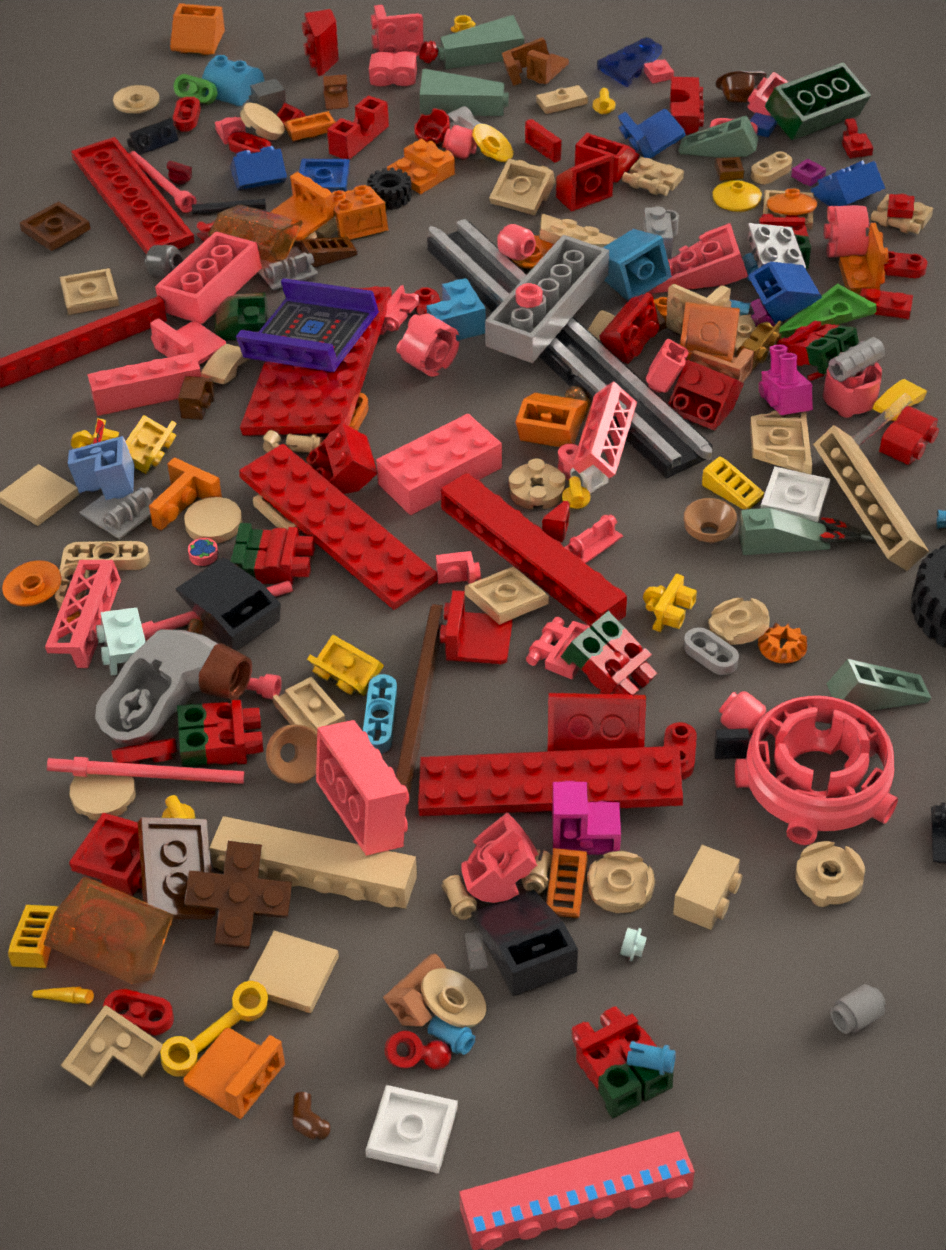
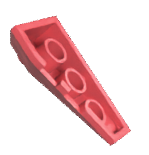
M729 223L705 232L699 236L700 241L688 248L685 245L680 248L678 255L670 260L668 259L672 277L646 293L668 292V288L672 284L688 290L724 286L748 277L731 224Z

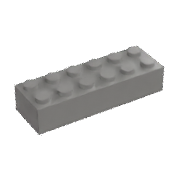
M562 235L486 319L485 346L533 363L608 276L609 250ZM526 283L538 285L542 289L541 304L533 308H525L518 305L515 300L516 289Z

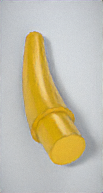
M64 987L35 990L32 992V997L73 1004H90L93 1001L94 994L90 989Z

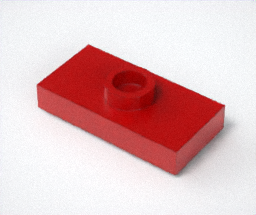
M533 119L525 121V142L552 162L560 161L562 140Z

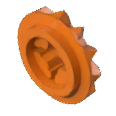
M775 623L772 628L769 627L759 637L758 647L760 652L773 662L793 663L800 660L806 654L808 647L807 636L801 634L800 628L792 629L789 623L785 627ZM781 638L787 639L783 648H780L779 644Z

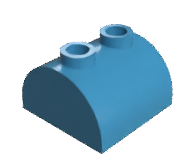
M217 55L207 64L202 79L213 82L216 85L217 100L241 106L251 95L250 85L264 82V75L260 69L248 66L245 61L239 60L234 62L228 60L225 55Z

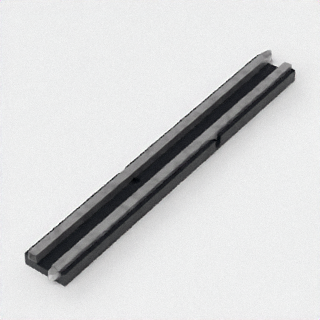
M466 219L458 221L457 231L446 235L434 226L429 227L427 250L458 280L467 278L481 302L492 312L527 275L509 257L501 254L498 247ZM574 317L569 320L539 355L590 406L594 395L613 381L628 393L637 404L626 441L666 479L705 460L711 459L713 445ZM619 400L622 410H625L626 405ZM613 416L617 428H620L616 416Z

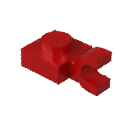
M854 118L845 119L844 124L847 127V131H843L842 146L849 158L871 156L874 147L866 133L858 134V127Z

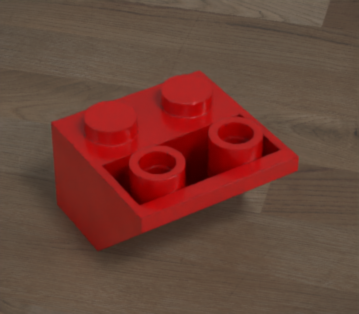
M331 9L304 13L305 22L302 23L303 35L307 38V42L304 43V52L306 57L309 56L310 67L315 68L318 76H323L339 61L336 19Z
M586 133L575 144V166L612 153L614 155L613 182L618 183L623 174L630 170L638 161L640 155L630 146Z
M645 293L631 298L599 335L600 342L626 364H629L634 357L641 353L643 346L659 330L660 325L653 295Z
M686 360L668 404L683 418L715 431L734 409L744 383Z
M341 423L334 431H331L327 438L316 449H313L306 458L308 465L343 494L359 492L378 474L367 436L344 423Z

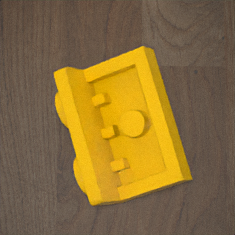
M142 416L126 440L136 469L146 474L152 465L155 467L159 465L165 454L161 450L163 447L169 449L177 436L173 433L176 422L171 421L169 426L165 428L147 416Z
M333 634L317 658L311 654L307 658L314 666L312 670L314 674L325 681H328L330 677L338 681L336 686L349 695H352L355 691L365 696L368 692L370 680L379 675L384 667L379 660Z

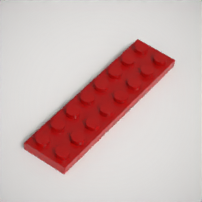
M116 137L71 151L74 162L146 255L148 250L154 245H173L181 249L195 243L194 234Z
M285 444L279 445L239 470V477L290 522L294 523L304 534L313 536L314 542L393 610L438 580L437 572Z
M679 746L420 757L419 816L552 811L553 782L565 781L587 782L588 802H619L620 808L683 806Z

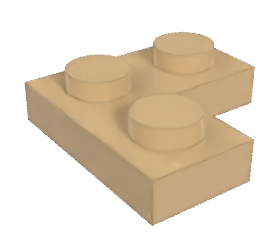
M105 1005L61 1064V1067L91 1088L113 1058L144 1078L161 1054L163 1044Z

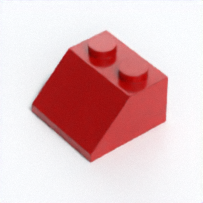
M610 153L582 163L556 176V198L572 212L613 197L614 155Z

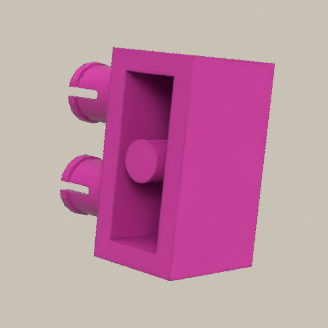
M785 345L771 346L769 348L771 369L762 371V381L759 382L760 396L780 415L813 410L812 383L797 371V355L787 353L788 348Z

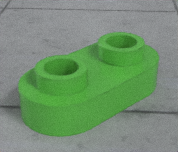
M181 74L174 82V91L179 97H195L200 103L206 105L213 103L217 97L216 85L208 80Z

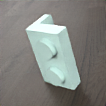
M136 607L101 612V625H96L98 643H104L105 646L101 647L103 665H109L111 676L117 675V663L127 662L130 656L145 643L138 609Z

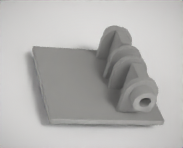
M747 224L749 228L747 239L751 244L754 259L758 261V269L770 261L803 265L806 269L792 227Z
M297 247L260 258L262 269L258 273L272 291L282 288L280 281L283 278L303 281L318 275V272L311 265L314 263L313 255L306 252L301 253Z
M140 487L137 491L134 490L133 493L128 494L124 498L108 500L105 499L103 494L79 513L120 540L151 516L149 505L153 502L151 500L153 492L149 487Z

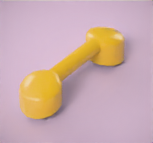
M256 981L243 982L233 993L232 1009L192 1041L182 1036L167 1039L161 1048V1065L164 1070L176 1077L186 1076L197 1063V1054L215 1041L225 1028H231L240 1020L249 1022L260 1018L266 1011L268 1004V993L265 987Z

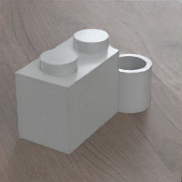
M659 206L644 208L643 231L660 235L664 241L667 258L669 260L672 259L673 237L678 233V213L673 210H665Z

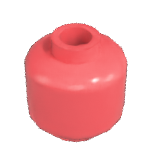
M454 125L451 130L447 129L442 147L445 148V151H450L456 158L468 159L470 153L475 155L477 144L472 134L473 130Z
M517 224L505 226L497 237L499 252L516 261L526 259L535 250L536 243L533 233L529 229Z
M742 691L739 694L733 692L719 709V712L722 714L720 720L726 728L748 729L750 735L751 733L753 734L756 725L766 714V707L746 691Z

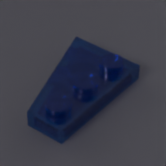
M642 38L598 60L597 69L628 88L631 85L632 79L634 77L638 78L642 74L644 64L655 61L662 54V45L651 38Z

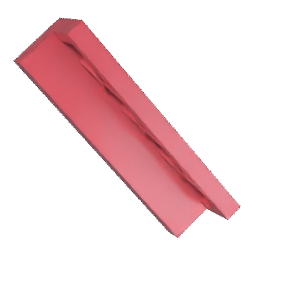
M614 381L594 395L572 463V467L578 473L594 465L609 479L616 474L637 402ZM619 400L626 405L625 410H622ZM613 416H616L620 428H617ZM607 434L611 435L614 446H611ZM601 453H605L609 464L600 457Z
M79 560L45 645L47 653L71 654L77 668H89L98 644L96 625H101V612L110 611L121 582L113 560ZM86 570H98L91 577L84 578ZM88 589L89 594L78 601L75 599L77 594ZM80 611V617L70 623L66 621L67 617ZM69 633L72 634L70 643H58L60 638Z

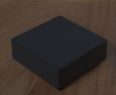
M748 729L716 730L714 741L715 759L746 758L750 738Z

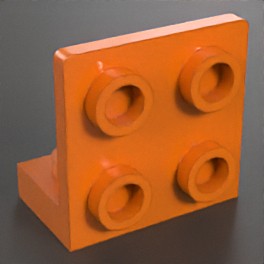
M359 185L354 190L332 192L338 237H348L351 240L388 231L385 202L370 186Z
M870 223L866 255L843 256L839 259V268L845 287L858 295L861 293V288L880 290V285L885 282L883 267L884 263H888L889 253L888 248L883 246V233L878 231L876 223Z
M225 1028L184 1077V1085L237 1118L242 1119L285 1065L282 1042L269 1035L260 1045L231 1028Z

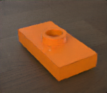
M327 111L286 121L285 129L292 141L308 137L313 138L327 133V129L335 123V120Z

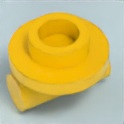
M602 88L599 91L600 98L593 101L592 107L599 114H608L615 109L616 103L613 99L609 98L608 89Z
M571 477L569 479L570 487L566 488L562 493V501H569L570 508H583L590 502V492L581 486L579 477Z
M171 795L165 800L168 808L163 812L162 818L195 819V812L192 807L180 803L176 795Z

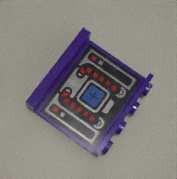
M283 278L280 282L286 298L259 332L241 330L237 334L236 338L243 358L335 372L379 313L373 291Z

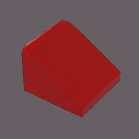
M287 103L283 104L277 114L284 127L286 121L306 117L302 110Z
M563 501L542 519L543 532L559 542L565 540L569 525V501Z

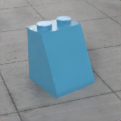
M632 229L603 247L609 250L608 276L604 281L627 301L633 297L645 294L672 277L664 241L660 235Z

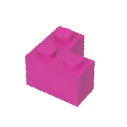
M553 782V848L587 851V855H604L609 852L620 851L621 825L619 802H588L587 782Z

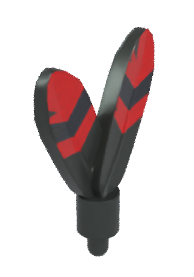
M821 518L820 522L825 527L835 530L821 534L820 539L822 541L841 543L860 540L872 543L875 540L869 530L862 529L861 531L859 528L840 520Z

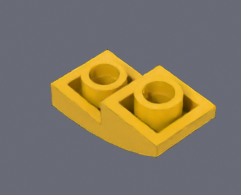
M903 379L889 388L874 403L872 409L879 412L882 418L895 421L906 406H913L923 401L927 391Z

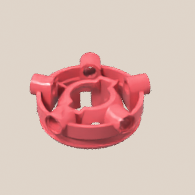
M805 696L791 699L775 706L756 725L748 744L746 759H736L735 761L736 788H750L757 801L769 813L788 823L787 837L799 845H811L814 843L818 831L844 830L860 825L870 818L885 824L892 816L898 803V798L890 794L894 777V751L888 734L881 724L868 712L838 698ZM815 722L829 723L831 726L827 730H818L815 727ZM769 734L776 738L774 763L777 769L776 778L769 772L768 741H763ZM840 749L847 754L849 759L844 764L845 769L830 772L826 791L812 790L814 770L801 766L794 761L799 755L811 751H820L831 755ZM878 754L884 771L876 767L861 786V791L856 793L854 789L860 784L868 771L869 758Z

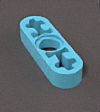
M385 674L377 675L369 682L363 731L367 733L369 741L381 754L386 753L392 746L397 704L396 680L392 676ZM381 688H386L385 699L379 696ZM377 710H385L389 713L384 718L372 716V713ZM376 730H381L379 741H374Z

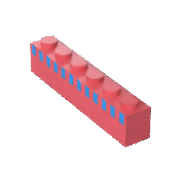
M677 1131L459 1191L460 1211L472 1250L482 1248L484 1250H493L502 1246L504 1242L517 1238L523 1240L532 1239L541 1234L542 1231L556 1227L558 1229H568L575 1226L581 1220L592 1217L596 1219L607 1218L617 1210L628 1207L633 1209L642 1208L653 1200L663 1197L671 1199L681 1197L688 1190H692L695 1171L680 1133Z

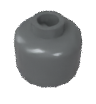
M154 245L147 252L145 266L153 277L165 278L184 261V258L178 248L173 245Z

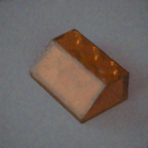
M237 205L218 213L208 236L210 237L215 232L257 242L260 259L276 263L283 259L286 260L303 222L302 220Z
M83 877L54 912L43 945L128 983L135 984L151 981L174 914L88 877Z

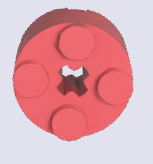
M860 205L828 206L827 219L829 224H824V239H829V243H827V257L838 258L851 255H866L869 236H866V228H869L867 208Z
M415 314L410 318L408 328L402 340L397 344L396 351L401 355L403 361L428 376L434 377L440 374L436 371L441 367L447 369L453 362L459 349V341L456 340V335H459L455 328L431 314H423L421 316Z
M876 362L874 366L867 367L863 372H859L854 377L848 378L843 382L835 380L827 368L823 390L825 402L844 418L871 410L879 396L882 379L880 365Z

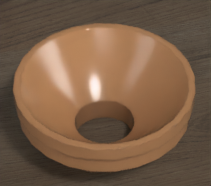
M703 498L687 506L683 518L686 531L697 540L710 544L716 543L733 534L737 523V514L734 508L725 501ZM711 527L716 529L717 532L708 534L703 533L701 529Z
M299 724L287 725L277 730L270 738L266 749V761L271 772L277 778L294 784L303 783L315 776L317 733L313 729ZM287 743H291L295 748V756L289 762L283 761L280 755L281 748Z

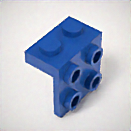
M667 109L659 111L639 125L635 124L626 111L617 116L621 123V126L618 127L620 133L625 140L628 139L633 150L639 151L644 158L651 159L669 146L677 143L686 135L684 129Z

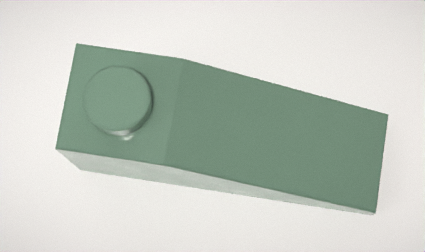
M746 115L685 136L681 139L678 151L680 154L717 158L747 157L755 152L758 137Z
M773 508L741 510L738 537L743 555L830 549V542L820 539V535L827 532L824 524Z
M847 659L826 683L833 698L850 702L865 711L926 703L931 699L921 675Z

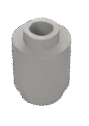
M863 984L837 1000L835 1006L830 1009V1015L835 1026L842 1033H856L885 1014L884 1006L886 1002L884 996L877 988Z

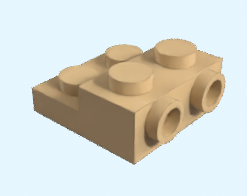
M508 158L489 197L490 203L536 215L542 200H547L555 184L553 170L545 166L531 165L523 160L516 161Z

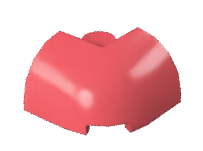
M506 813L473 841L476 847L469 856L468 862L461 863L462 875L467 891L484 902H503L519 895L516 882L528 876L532 869L537 866L535 857L539 854L534 844L513 817Z

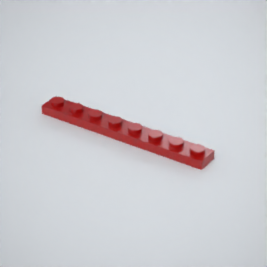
M160 296L154 297L0 358V389L151 328L150 323L158 318L164 323L167 322L163 299Z

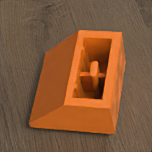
M179 4L173 15L171 51L201 53L202 55L214 54L225 31L222 7Z
M541 393L529 395L523 399L515 421L520 441L555 447L575 444L588 402Z

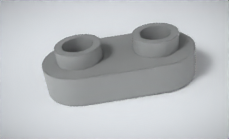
M698 627L690 629L685 634V652L710 671L719 675H728L737 669L738 651L713 632Z

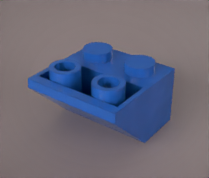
M274 146L261 148L260 152L252 154L250 150L238 152L233 157L230 165L237 190L282 183L287 179L281 148L274 149Z
M864 160L817 180L819 185L810 190L811 193H814V196L827 206H846L885 189L875 161L865 164Z
M770 261L748 275L775 324L778 321L783 322L789 319L794 314L822 298L803 265Z

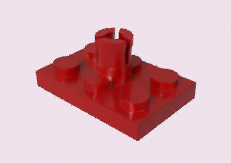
M549 693L547 751L644 747L646 695Z

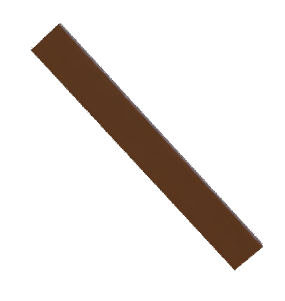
M432 604L429 610L395 776L401 785L406 786L409 798L440 645L441 625H443V605ZM406 805L405 817H406L408 805Z

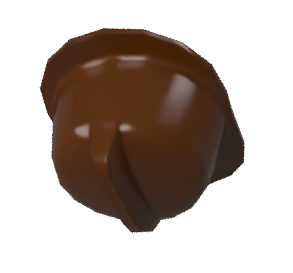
M732 71L721 75L715 84L719 90H722L728 102L747 103V99L755 89V86L759 85L761 80L767 77V74L762 71Z

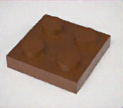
M59 201L19 222L22 232L50 251L61 247L91 229L87 219Z

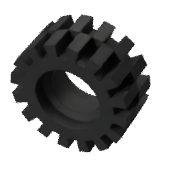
M382 168V172L376 170L375 174L371 173L369 175L370 178L367 179V185L385 202V207H389V210H392L393 206H396L397 209L401 208V204L405 206L407 201L410 202L412 197L411 177L408 176L406 171L402 173L401 169L395 171V168H390L387 171L386 168Z

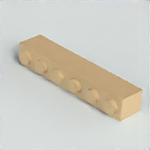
M833 425L813 444L887 559L908 571L929 550L853 437Z
M225 816L222 817L209 847L213 868L224 872L228 841L261 844L258 878L292 882V886L311 888L320 893L339 894L353 900L376 902L385 907L406 909L417 878L416 856L392 851H384L366 856L358 844Z

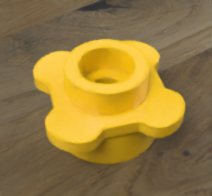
M457 16L454 19V26L451 27V31L456 33L475 27V22L469 16Z

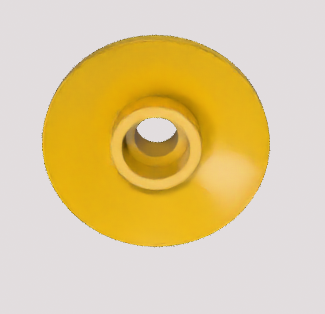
M478 124L474 127L472 132L473 138L482 154L500 162H507L508 158L511 159L513 157L512 146L502 133L486 124Z
M733 180L717 185L713 190L712 197L719 207L729 211L742 212L757 207L761 202L762 195L755 185L745 181Z

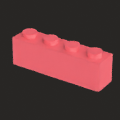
M195 352L88 374L97 416L178 399L185 376L201 377V371Z

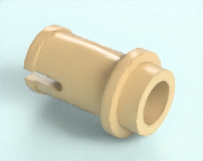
M288 434L286 439V445H289L287 446L293 452L310 453L323 442L322 437H317V434H312V436Z
M543 850L541 861L538 860L539 855L535 857L537 866L532 869L528 876L522 878L526 891L535 890L539 894L548 887L549 880L547 874L551 865L552 855Z
M459 875L447 877L441 887L451 903L450 910L452 914L461 920L472 917L471 912L476 911L477 905L475 898L469 895Z

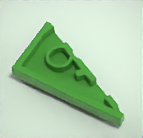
M837 283L825 292L821 299L804 308L780 327L779 333L782 334L781 339L788 338L795 333L796 329L801 326L805 327L813 321H821L822 325H838L876 313V304Z

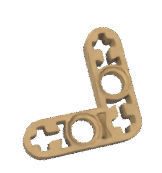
M139 541L73 542L68 544L63 550L59 569L62 581L55 593L57 608L60 610L71 580L66 578L74 574L79 560H113L117 570H140L145 568L150 562L147 545ZM104 553L114 554L109 559L99 558ZM86 570V571H85V574H84V578H85V579L89 578V573H90V571H98V570ZM86 590L77 594L75 599L78 601L85 597Z

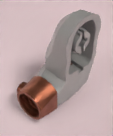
M159 630L130 656L114 683L102 694L96 704L95 719L101 730L118 744L131 746L145 743L158 734L170 716L177 711V705H185L193 692L201 691L204 694L225 699H238L250 682L252 674L251 659L223 643L218 644L200 634L184 630Z

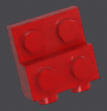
M102 813L69 861L71 870L101 879L103 887L133 896L138 888L142 889L138 822Z

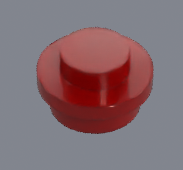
M425 41L421 45L419 58L424 63L430 64L437 58L438 49L436 42Z

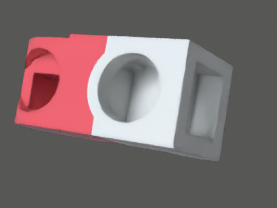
M562 445L558 449V469L565 475L568 481L571 477H579L581 486L590 493L608 483V477L594 465L578 473L572 467L578 445Z

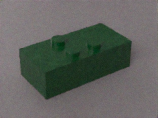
M842 62L776 86L764 107L793 141L845 121V119L860 115L871 94L847 65Z

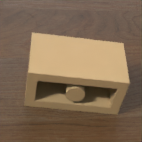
M701 845L675 894L673 915L711 930L717 918L721 920L724 918L730 902L727 900L730 892L736 894L742 881V875L738 873L740 859Z

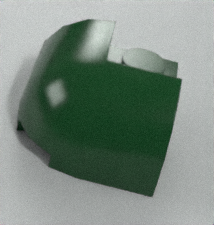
M240 293L223 300L215 313L214 334L225 341H236V336L241 330L260 331L267 322L268 306L266 293Z

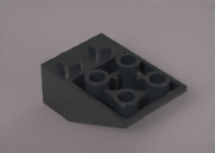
M222 557L176 588V592L220 642L236 651L280 621L281 604L260 581L225 557Z
M535 890L517 895L508 901L498 902L471 912V916L512 996L577 973L578 948L564 922Z

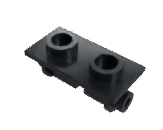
M172 117L129 132L130 138L127 139V143L130 148L134 147L135 152L141 155L176 142L179 139Z

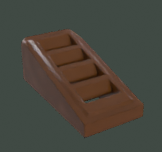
M348 237L301 240L302 253L306 252L313 255L314 263L311 265L314 268L358 255L357 249Z

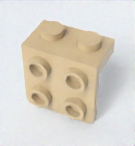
M672 284L668 288L667 328L678 334L682 333L686 302L731 307V289L721 285L706 298L681 286Z

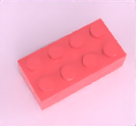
M219 232L212 234L155 286L157 296H160L164 301L166 314L190 321H197L200 324L205 323L217 311L219 304L223 300L234 295L262 269L257 242Z
M468 413L376 459L378 485L411 516L440 501L441 488L466 472L476 480H480L501 469L502 443Z
M355 720L317 727L316 782L364 854L367 856L404 847V833L408 830L405 811L406 805L409 804V793L406 786L401 785L395 777L392 767L387 766L382 759L380 751L374 748L369 741L367 733L360 729Z

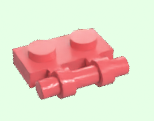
M555 617L552 622H548L544 626L540 639L535 640L529 647L526 661L528 664L535 666L539 660L545 658V669L573 679L580 668L574 662L568 665L560 656L571 641L589 626L573 620L569 627L566 628L563 627L565 624L564 620L560 617ZM558 640V643L555 646L550 645L552 642Z

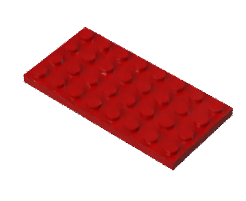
M373 286L369 288H356L373 291L379 313L335 372L265 361L240 425L242 435H265L269 430H273L279 435L330 433L341 423L349 426L388 310L387 302L392 296L391 287Z

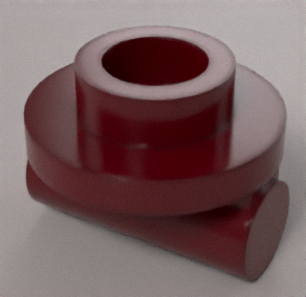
M171 160L168 161V177L171 182L181 185L191 180L193 176L191 166Z

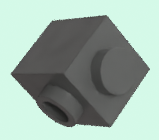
M276 78L250 85L251 95H249V103L264 106L273 113L279 112L283 104L286 103L285 89Z

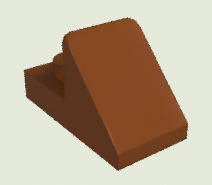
M346 74L323 76V94L326 109L348 108Z

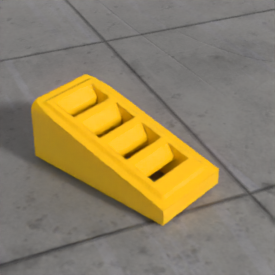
M721 456L703 470L702 486L741 509H751L764 498L765 493ZM745 493L749 494L745 498L742 497V495Z
M25 906L8 951L13 967H47L61 911L60 906ZM32 916H48V919L32 918ZM30 925H45L44 928H30ZM28 935H41L40 938H37V937H27V936H28ZM25 944L37 945V947H25Z

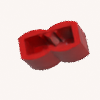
M906 406L895 422L883 434L879 452L907 465H910L915 459L920 460L925 452L926 445L934 443L938 436V419L911 406Z

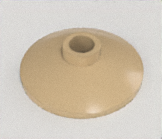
M134 85L119 90L113 97V104L122 112L140 114L154 108L159 103L160 98L159 93L154 88L145 85Z
M444 968L434 969L426 974L421 984V992L425 1003L436 1016L453 1026L461 1028L474 1027L483 1020L486 1014V1002L478 987L471 980L456 971Z

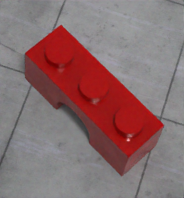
M671 76L670 114L684 129L685 136L698 132L699 127L704 125V88L699 87V77Z
M368 95L355 106L354 122L340 118L327 129L329 154L341 159L350 160L389 127L388 102Z

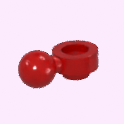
M400 1031L392 1034L386 1041L384 1049L388 1062L397 1068H409L416 1065L420 1060H424L429 1068L440 1070L450 1063L452 1056L450 1047L445 1042L434 1040L425 1046L422 1045L420 1038L410 1031ZM400 1043H404L408 1048V1052L404 1057L399 1056L397 1053V1046Z

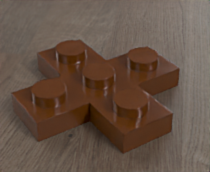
M228 841L223 874L189 870L184 907L218 911L214 945L249 949L253 915L288 918L292 882L258 878L261 844Z

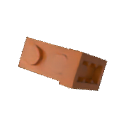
M174 457L167 463L171 485L149 505L153 527L162 531L188 505L192 504L197 497L201 499L222 497L219 477Z

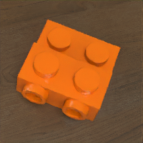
M420 139L404 148V157L387 166V171L390 168H395V171L401 169L402 173L406 171L408 176L411 177V189L422 194L455 174V159L450 151L446 150L443 152L437 148L433 141L426 142Z
M686 302L680 345L688 351L685 361L690 360L691 353L696 350L731 362L735 353L740 309Z

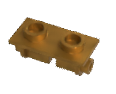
M778 321L774 327L768 322L760 323L750 334V338H747L738 348L737 356H739L744 348L754 351L752 371L759 363L762 364L766 360L769 348L777 345V341L781 339L782 334L779 333L781 321Z

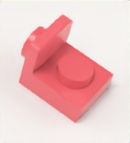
M228 117L215 122V130L224 145L228 144V137L232 133L246 132L245 124L241 117Z
M471 551L436 555L438 584L468 581L469 585L476 582V580H481L479 562H473Z

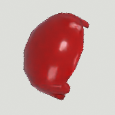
M433 108L429 115L421 114L414 126L415 136L418 140L433 141L436 145L441 144L444 141L447 129H450V120L445 111Z

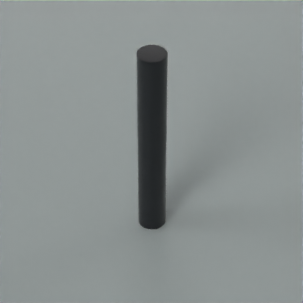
M265 199L192 204L193 214L266 209Z

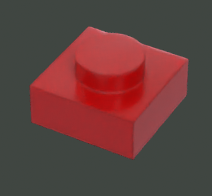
M889 194L887 217L912 219L914 196Z

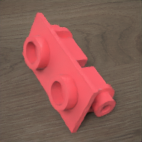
M403 285L395 291L387 302L388 310L380 331L381 335H384L387 330H398L408 317L407 313L410 314L419 305L418 295L415 293H405Z
M611 514L603 515L591 529L588 528L577 537H572L570 543L564 548L573 555L580 557L586 564L621 539L623 535L615 530L616 518Z

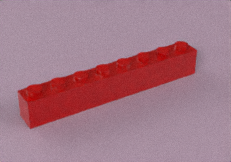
M466 472L441 488V509L588 626H591L607 611L618 621L626 617L627 595L620 588L612 585L601 573L594 571L580 557L573 555L559 541L551 538L538 525H534L525 518L519 510L512 508L499 495L491 492L481 481L476 480Z

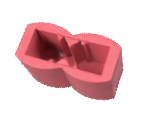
M377 52L371 55L369 65L371 85L389 86L394 84L397 86H410L415 84L417 73L416 54L398 52L393 55L388 52Z
M671 339L665 340L646 375V381L652 390L659 393H666L670 390L686 363L687 349Z

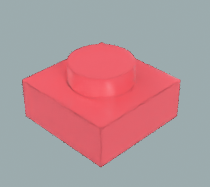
M655 60L644 64V73L652 84L671 80V76L674 77V71L666 60Z

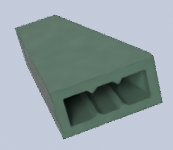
M514 15L440 37L441 47H437L438 59L443 61L445 69L503 61L501 53L524 45V37Z
M423 69L419 94L420 115H429L433 108L443 110L448 114L462 106H466L471 110L473 116H503L504 107H508L509 92H504V83Z

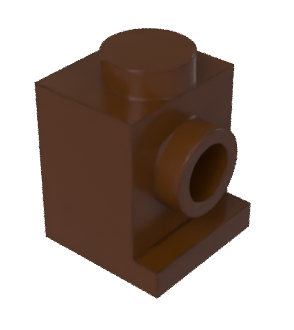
M185 376L178 396L181 418L203 420L206 409H210L211 402L215 400L212 378Z

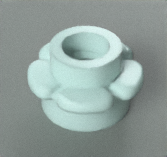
M627 928L620 955L629 957V961H633L634 955L642 956L647 937L640 935L641 928H638V931Z

